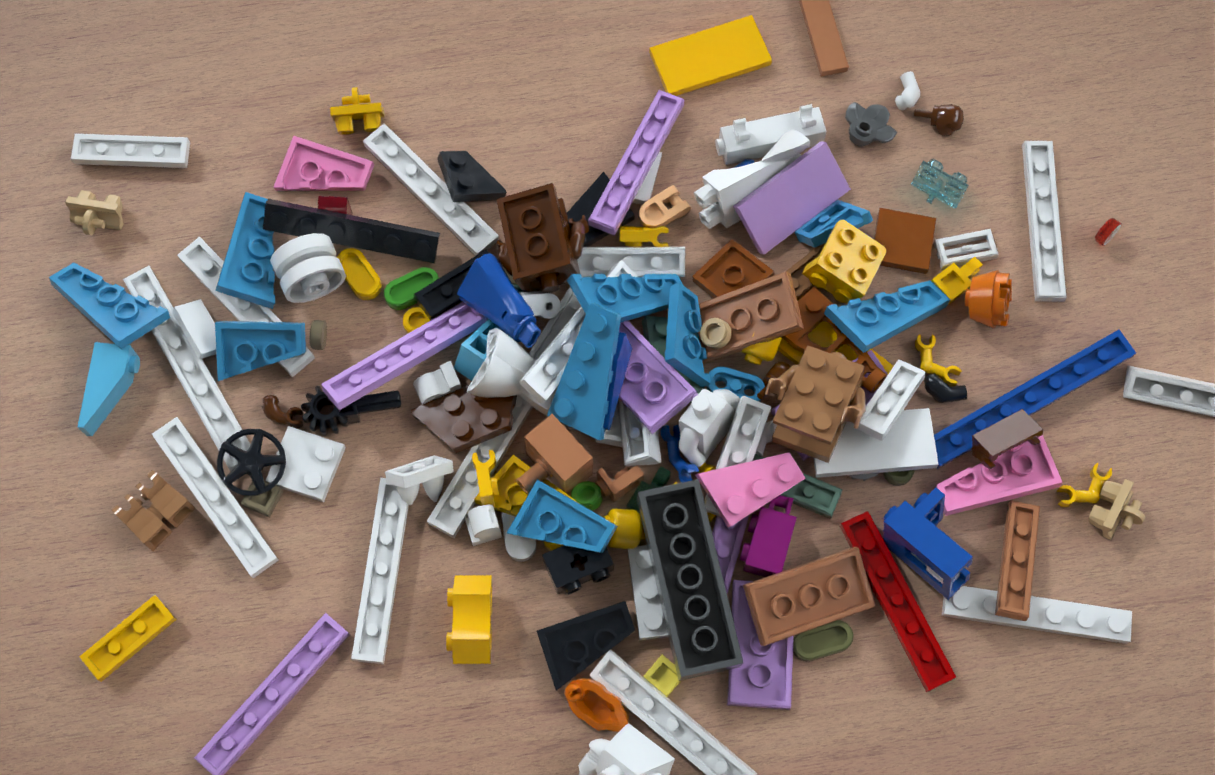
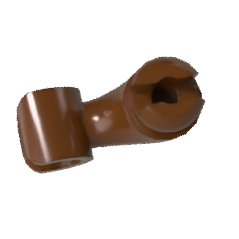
M267 395L263 398L262 409L268 419L278 424H290L291 427L296 429L303 426V422L300 420L292 421L293 416L304 414L299 407H292L287 413H283L278 405L279 399L277 396Z

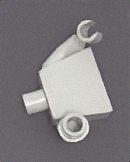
M628 723L611 741L606 739L591 741L589 743V752L586 753L578 766L579 775H669L675 758Z

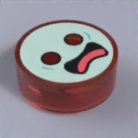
M1110 218L1095 235V241L1101 246H1105L1119 231L1122 223L1115 218Z

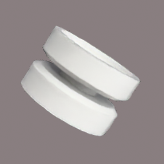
M313 233L292 239L280 246L270 259L277 278L281 279L280 285L286 299L293 303H304L326 296L336 290L346 278L340 260L335 257L336 251L331 239L325 234Z

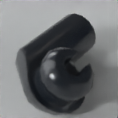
M936 374L926 376L924 380L925 389L939 403L967 400L965 385L949 387Z

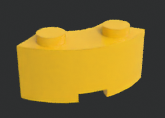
M455 575L453 588H448L447 606L453 607L452 632H447L446 650L452 651L453 664H491L492 575Z

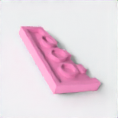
M1043 435L1037 437L1040 440V443L1037 445L1026 441L1001 454L997 460L993 461L995 467L992 469H988L980 463L973 468L969 467L938 483L936 488L945 494V516L1059 488L1062 480Z

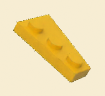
M512 455L494 476L497 478L499 495L494 496V510L516 517L529 495L520 488L516 479L531 467L515 455ZM545 479L543 483L576 501L549 480ZM479 492L474 500L476 504L482 505Z

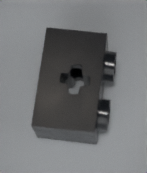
M564 545L542 554L543 562L557 594L562 592L565 595L575 593L582 588L581 584L593 580L594 583L601 582L611 576L609 572L614 571V563L607 547L603 553ZM579 560L581 564H584L585 570L580 571L578 567H575L574 562Z

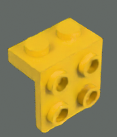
M842 219L835 224L820 255L806 265L802 274L809 278L813 285L824 288L833 294L837 301L848 304L849 300L865 296L886 254V248Z

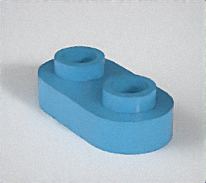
M716 367L709 372L711 384L706 387L710 392L717 389H727L739 398L746 396L759 402L762 401L757 397V394L765 385L759 377L727 367ZM717 381H723L725 382L726 386L724 388H719L716 386L715 383ZM751 389L755 394L747 396L744 390Z

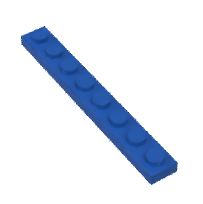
M1119 329L934 434L939 464L937 469L972 450V435L1021 409L1029 416L1035 414L1129 360L1136 354L1135 350Z

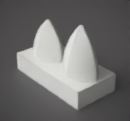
M433 455L385 471L386 483L395 485L402 500L409 505H412L416 499L420 483L423 484V488L429 498L437 502L443 488L444 475L454 472L453 461Z

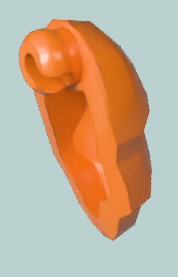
M582 678L573 680L566 687L565 697L572 712L592 728L598 731L610 730L619 732L628 724V715L622 706L621 699L608 691L600 682Z

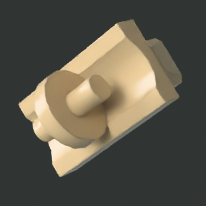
M81 190L77 197L68 196L65 201L66 206L70 210V221L76 225H82L83 232L86 235H93L96 228L121 230L124 223L121 215L123 206L119 196L108 195L103 202L97 201L95 194L92 192Z
M1125 479L1123 484L1106 480L1100 493V499L1111 502L1113 505L1110 510L1095 505L1089 515V523L1102 529L1103 537L1112 540L1122 518L1124 521L1121 527L1126 530H1130L1132 524H1143L1146 517L1139 511L1142 503L1138 500H1133L1131 506H1128L1133 495L1131 489L1134 482Z

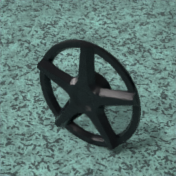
M245 429L231 435L222 443L217 457V470L222 482L233 492L245 496H256L271 490L281 480L286 467V456L281 443L272 434L262 429ZM254 435L247 451L231 444L242 436ZM263 437L268 438L275 444L280 455L261 454ZM225 452L238 461V465L227 476H225L223 470ZM280 464L276 478L269 485L265 486L261 472L263 468ZM247 474L250 475L257 490H242L235 487L232 483Z

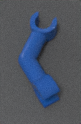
M669 425L662 426L660 434L662 439L667 442L669 462L679 472L681 483L692 481L691 472H699V469L695 464H687L680 456L679 425L673 426V436L670 434Z

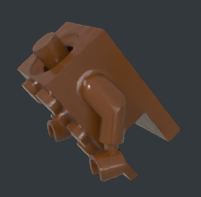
M553 183L496 199L505 243H502L501 239L497 240L499 246L498 260L508 274L513 276V280L523 292L542 290L543 293H553L559 290V285L568 283L567 279L571 274H580L577 259L582 255L585 234L588 233L590 228L585 215H582V219L578 222H574L573 218L568 220L563 198L558 199Z

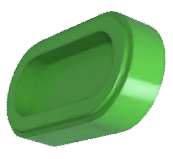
M422 267L391 281L384 289V298L387 305L395 310H403L417 304L414 294L439 279V276L435 270Z

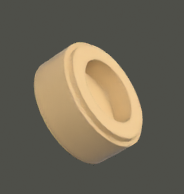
M710 318L701 327V340L705 345L713 349H720L730 341L731 328L722 319Z

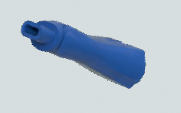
M489 253L475 259L457 292L460 300L488 318L499 329L513 338L514 341L522 342L526 348L532 347L540 336L541 330L536 325L537 320L533 316L534 313L531 307L513 286L495 255Z

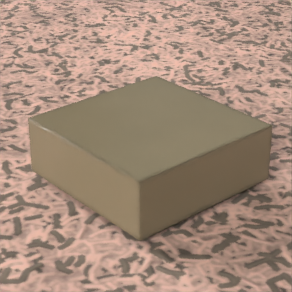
M253 481L247 491L257 490ZM264 481L265 486L270 484L269 482ZM275 486L268 492L260 495L244 496L241 504L270 518L283 493V489Z

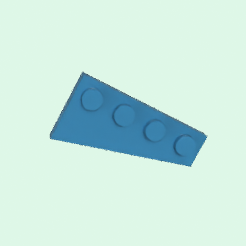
M571 274L567 279L585 314L590 303H596L621 314L620 323L669 309L670 286L679 282L683 285L677 274H645L643 277H632L631 274H620L619 277H606L605 274L582 277L581 274Z
M926 281L898 288L897 292L886 294L885 292L874 294L873 298L863 301L860 298L849 300L847 305L839 307L836 304L826 307L824 314L864 353L946 308L950 299L933 282Z
M590 303L547 416L553 414L560 422L600 441L604 439L605 434L603 426L605 414L608 413L609 401H607L609 384L612 383V363L617 349L621 314L599 304Z

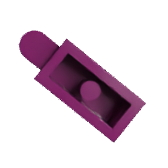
M779 495L770 501L768 508L761 507L758 515L752 514L747 531L753 533L750 544L744 542L740 561L745 562L743 571L762 577L782 572L797 519L796 516L789 515L794 498ZM778 506L784 508L785 512L775 511L773 508Z

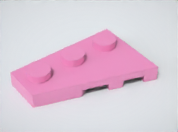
M293 136L273 188L276 191H365L374 168L373 161Z
M790 452L695 475L727 527L734 525L806 479Z

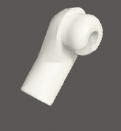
M912 71L900 76L904 91L902 95L897 96L895 99L899 110H905L908 107L912 108L920 98V89Z

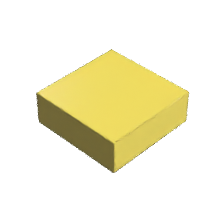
M663 654L643 676L667 698L681 682L678 680L675 664Z

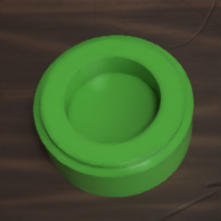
M581 482L571 492L573 499L591 511L596 510L603 500L601 489L594 482Z

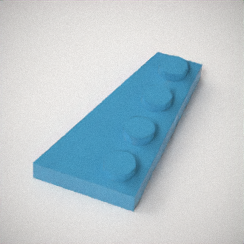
M245 192L215 291L273 309L275 305V271H273L270 259L274 253V232L263 230L265 204L268 199Z
M76 263L70 264L49 277L51 285L120 349L170 318L167 309L161 306L156 308L150 305L147 299L139 295L134 297L126 293L125 288L117 284L111 285L105 282L103 277Z

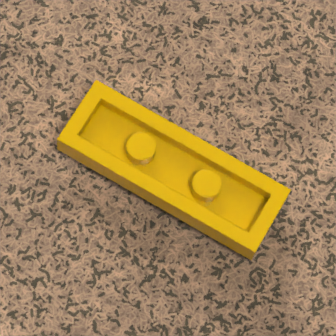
M154 595L79 657L96 679L102 682L177 619L160 598Z

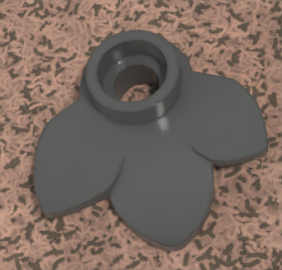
M856 102L851 103L845 114V118L850 124V140L858 146H867L873 141L882 143L891 141L896 136L897 131L887 125L890 117L889 110L885 106L878 104L871 105L865 109Z

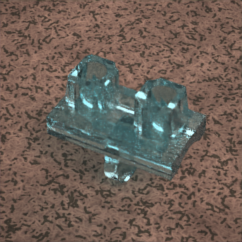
M931 159L928 163L923 160L911 185L929 194L926 200L927 203L932 204L936 198L956 209L969 186L966 184L967 177L959 172L953 173L952 176L942 171L944 168L942 163L935 159Z

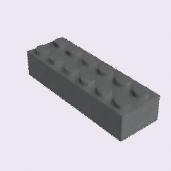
M699 479L638 492L637 504L678 680L682 681L740 668L743 664V658Z

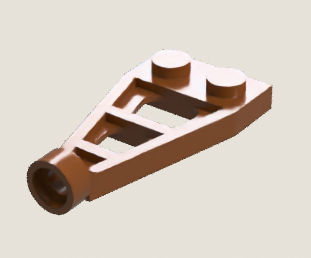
M813 287L798 301L804 329L782 336V338L791 347L803 354L807 345L831 353L836 352L844 344H847L858 356V360L855 363L865 366L862 387L864 386L870 393H874L881 386L887 375L875 365L867 352L863 353L824 314L826 307L833 305V303ZM823 321L828 322L837 334V340L829 347H821L808 338V334Z

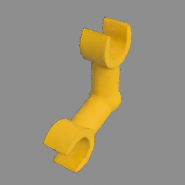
M919 334L915 340V347L920 351V369L925 371V373L938 375L949 387L956 386L958 382L950 379L948 373L958 376L962 370L953 365L945 368L933 363L932 348L936 343V338L932 334L929 338L930 345H924Z
M1096 463L1090 470L1092 481L1088 491L1074 490L1073 487L1068 485L1059 487L1057 492L1067 493L1070 500H1061L1057 505L1069 507L1073 502L1097 503L1100 499L1104 483L1112 476V468L1107 471L1105 477H1102L1097 473L1099 463Z

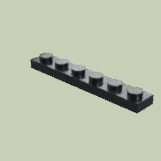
M268 199L265 204L263 230L298 237L313 233L325 234L330 237L331 242L334 244L435 263L440 237L438 232Z

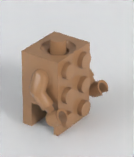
M807 345L799 365L791 366L778 378H771L768 381L765 395L768 396L770 393L777 394V400L782 401L773 419V423L777 424V427L773 433L772 442L829 463L846 422L854 423V428L858 429L861 418L866 412L865 391L862 389L865 366L847 360L839 352L828 353Z

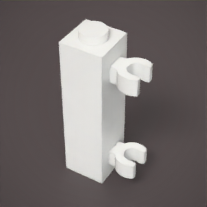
M812 104L800 106L799 111L749 122H746V118L734 120L733 125L720 127L719 139L715 140L718 155H723L725 165L742 162L745 159L764 157L779 139L790 130H796L810 140V145L807 148L814 147L821 141L824 142L827 131L819 107L813 108Z

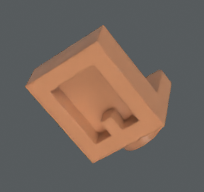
M638 465L632 469L626 467L614 476V481H611L603 468L597 471L598 481L595 484L600 487L604 497L609 495L612 501L615 502L644 482V474Z

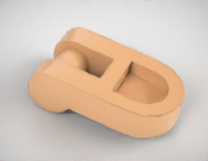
M672 185L641 205L639 222L643 227L648 228L666 226L675 219L685 216L691 210V206L686 200L683 201L679 197L680 192ZM670 203L673 207L668 210L664 204Z

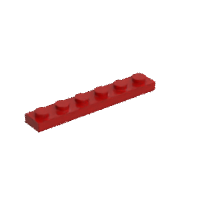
M866 511L841 523L840 528L851 548H859L868 582L926 693L955 679V673L870 513Z

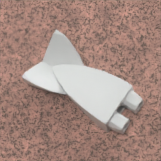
M790 130L779 139L761 161L737 168L713 170L703 176L704 186L694 192L695 200L704 209L699 212L700 221L708 229L718 223H722L728 228L739 222L741 219L733 206L801 156L800 153L810 145V140L800 132Z
M497 328L489 330L487 335V358L474 376L467 392L485 398L520 395L536 410L547 416L558 386L548 399L540 404L519 383L537 360H534L525 349L502 330Z

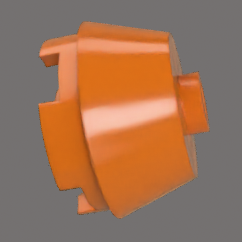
M995 270L972 278L970 289H967L965 294V306L969 307L970 319L991 328L1008 325L1010 315L1005 314V311L1008 312L1009 302L1012 301V279H1009L1010 273H999V270Z

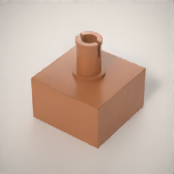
M553 414L524 436L526 455L535 464L516 479L517 484L526 494L530 493L537 479L543 482L548 478L555 486L569 495L575 486L585 482L593 475V457Z

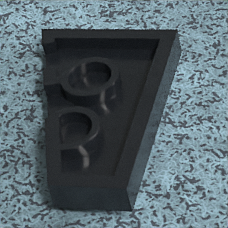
M626 601L536 631L556 691L635 631Z

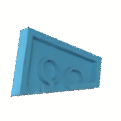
M679 282L670 286L665 362L700 387H705L711 384L710 374L704 373L703 360L707 359L706 348L701 347L698 332L701 330L702 321L698 296Z
M215 322L218 381L306 352L305 323Z
M537 479L508 529L507 534L603 553L618 526Z

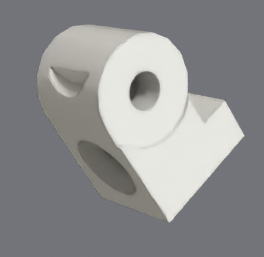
M542 291L519 292L534 313L533 316L551 319L558 315L561 304L556 295L543 293Z
M451 361L440 365V369L418 377L413 382L422 405L462 388Z
M482 505L468 511V517L465 518L473 546L502 538L493 505Z

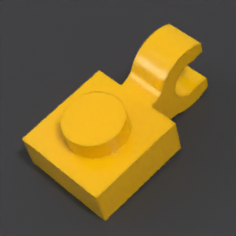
M619 226V241L625 242V246L641 247L642 242L649 241L655 247H668V243L659 242L657 236L660 233H669V228L665 226L657 228Z
M973 257L961 268L953 262L934 277L931 282L950 299V305L965 293L967 289H970V278L980 271L979 268L983 264L976 257Z
M489 450L490 458L485 463L479 461L477 453H473L472 460L477 472L482 505L490 504L495 507L494 496L499 495L496 477L490 478V472L496 466L495 453L493 450Z

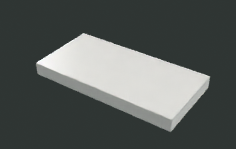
M930 409L903 410L883 441L855 429L854 423L846 422L829 463L814 458L816 478L937 468L939 464Z

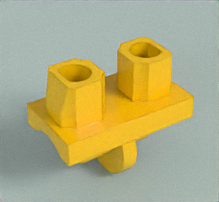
M358 87L352 88V96L342 97V105L347 106L330 107L331 117L340 135L354 133L353 120L363 119L365 132H374L381 126V117H384V108H382L381 102L371 103L370 94L359 95Z

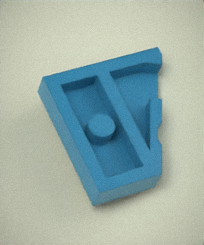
M837 199L796 230L795 234L798 241L815 248L827 242L835 224L839 220L843 219L854 227L860 228L871 223L873 218L870 211Z

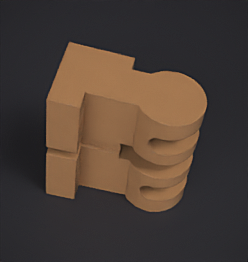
M151 470L146 476L154 483L153 487L148 489L140 482L135 486L141 491L140 495L144 500L149 499L152 502L151 506L145 509L142 506L143 502L139 498L134 499L128 493L124 498L131 504V508L125 511L117 504L111 510L151 551H154L173 532L164 522L168 520L177 528L196 508L155 471Z

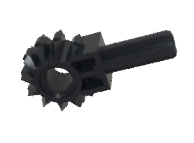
M316 386L317 394L307 393L306 398L309 402L303 403L301 409L306 412L302 418L305 423H310V430L314 432L320 428L321 434L326 436L329 428H332L333 432L338 434L339 429L337 425L339 424L347 427L348 424L359 423V414L400 408L402 403L400 393L396 390L365 395L343 409L338 410L322 391L321 387ZM324 406H334V410L330 414H320Z

